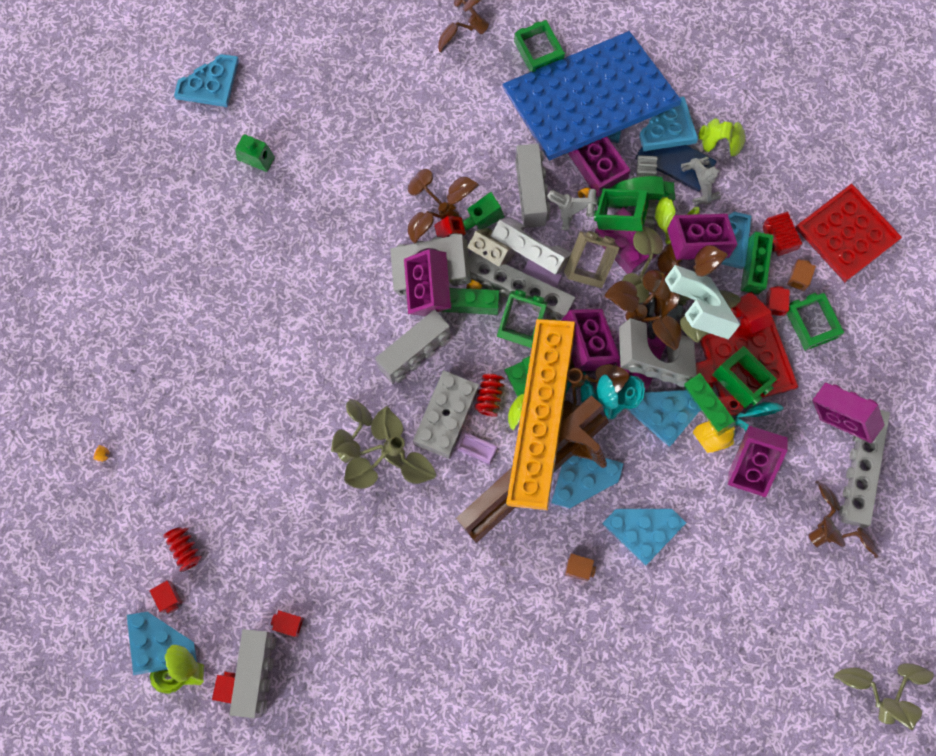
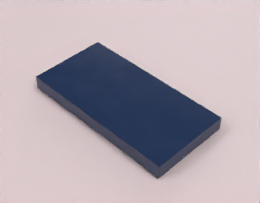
M687 145L643 151V148H640L635 157L636 160L638 155L657 156V171L700 192L701 187L695 170L690 169L683 172L681 164L691 162V159L694 158L702 159L708 157L707 155ZM708 157L709 164L704 165V167H714L717 161Z

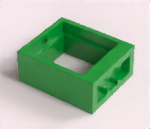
M547 20L538 21L532 26L521 28L514 33V43L530 72L533 73L536 69L555 61L564 60L565 53ZM545 32L554 52L533 59L523 40Z
M603 189L601 196L598 197V209L594 211V222H597L598 230L643 231L649 208L648 190ZM609 205L636 206L634 216L607 215Z
M516 289V291H511L496 337L532 348L535 328L532 336L506 328L514 300L518 299L541 307L538 316L540 320L544 318L548 302L541 296L534 295V297L526 295L527 292Z
M813 293L807 296L806 300L800 301L798 299L789 304L787 316L804 351L838 339L844 334L825 293L819 295ZM819 303L832 330L811 338L797 310Z
M744 346L720 365L712 374L744 408L748 407L751 403L753 406L762 399L760 395L763 393L766 396L774 388L772 384L777 380ZM738 362L762 385L755 393L730 370Z

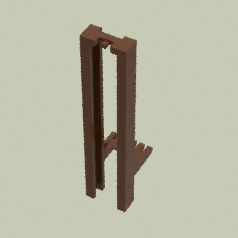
M592 395L561 422L554 472L572 456L593 460L601 468L607 466L600 445L592 438L609 421L600 414L604 408ZM512 468L455 518L475 543L482 539L516 508L506 504Z

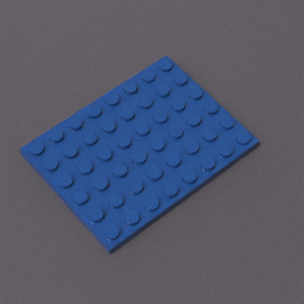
M630 31L567 56L564 60H558L536 69L533 73L529 72L502 84L505 93L549 161L681 105L680 97Z

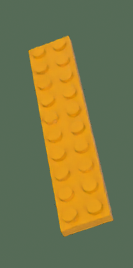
M536 320L506 502L507 506L548 510L568 380L567 375L573 347L575 322Z

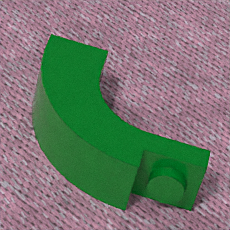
M659 176L632 178L619 182L609 188L648 190L649 200L659 201L663 197H668L672 202L676 200L674 182L663 181V177ZM609 205V207L618 209H622L623 207L626 209L628 207Z

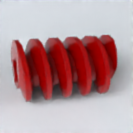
M484 374L481 378L483 380L480 383L482 389L478 391L480 396L476 399L478 404L475 405V409L483 415L497 417L498 414L493 412V410L500 407L495 402H501L497 395L503 394L498 388H504L505 385L500 383V381L506 379L496 374Z
M187 527L174 528L163 535L164 538H168L166 544L171 545L169 548L170 552H175L173 558L178 559L176 562L177 566H182L180 572L193 568L202 558V555L195 556L199 551L198 548H191L195 541L188 542L192 535L184 534L189 530Z

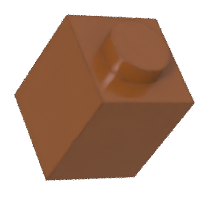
M798 259L792 268L787 285L805 291L810 285L816 266L807 260Z
M571 553L564 575L588 581L590 577H594L596 566L593 565L594 560Z

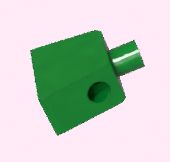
M246 134L242 135L235 149L238 161L268 172L275 159L274 154L265 142Z
M492 192L467 209L470 216L463 220L466 231L474 226L481 230L505 218L502 208Z

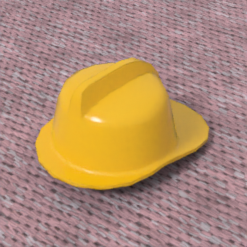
M704 422L693 430V434L706 452L712 453L734 444L735 427L718 436L710 423Z

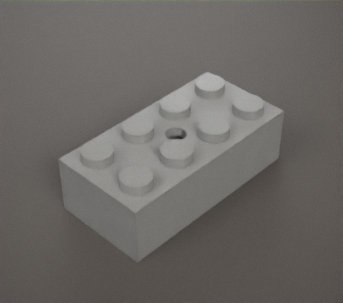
M539 143L516 146L515 163L522 222L526 226L525 228L545 226L546 220H549L550 203L547 201L546 196L548 195V187L544 181V178H546L545 167L542 165L544 156L543 150H539Z
M434 309L375 358L378 369L392 385L395 382L400 383L405 379V374L408 371L416 370L424 358L429 359L434 355L436 348L439 346L443 347L450 341V326Z
M443 370L413 439L414 445L450 459L478 394L479 384ZM444 412H450L448 416L443 415Z
M242 629L229 716L259 718L262 717L263 713H266L267 701H265V693L269 692L271 682L268 679V672L272 671L274 662L273 658H271V651L275 650L276 647L274 633Z

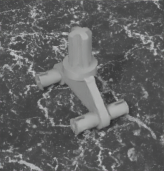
M708 157L702 159L694 158L691 159V162L681 164L683 172L690 169L695 170L703 193L702 197L692 200L694 206L711 204V201L721 198V195H718L720 194L719 191L711 194L712 184L715 182L720 171L715 167H704V165L709 164Z
M595 189L589 190L588 198H573L569 194L562 195L555 190H550L547 198L558 204L561 210L562 230H569L573 215L587 208V217L594 216V208L597 206V191Z

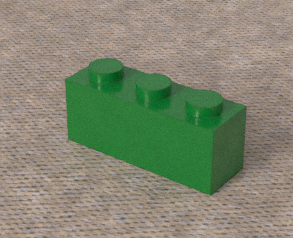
M754 232L749 237L740 291L759 295L767 288L774 235Z
M449 288L451 308L442 311L498 315L499 290Z
M701 373L684 383L686 391L718 436L735 426L734 419Z

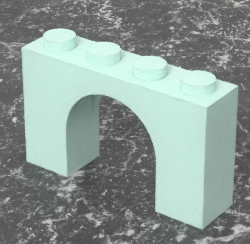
M677 265L673 267L665 278V282L672 292L689 297L695 301L685 314L691 327L729 339L740 323L713 280L707 276L699 277L694 271Z

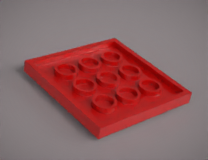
M852 183L795 227L845 283L902 238Z
M773 317L771 326L765 327V329L759 330L754 334L748 328L744 329L740 325L729 339L714 334H707L700 340L706 360L711 359L715 371L744 346L777 379L772 384L774 388L766 396L763 393L760 395L762 399L798 388ZM739 362L730 369L753 393L762 387ZM719 381L716 382L715 386L720 398L732 396ZM731 402L730 406L734 407L737 406V404L735 402Z

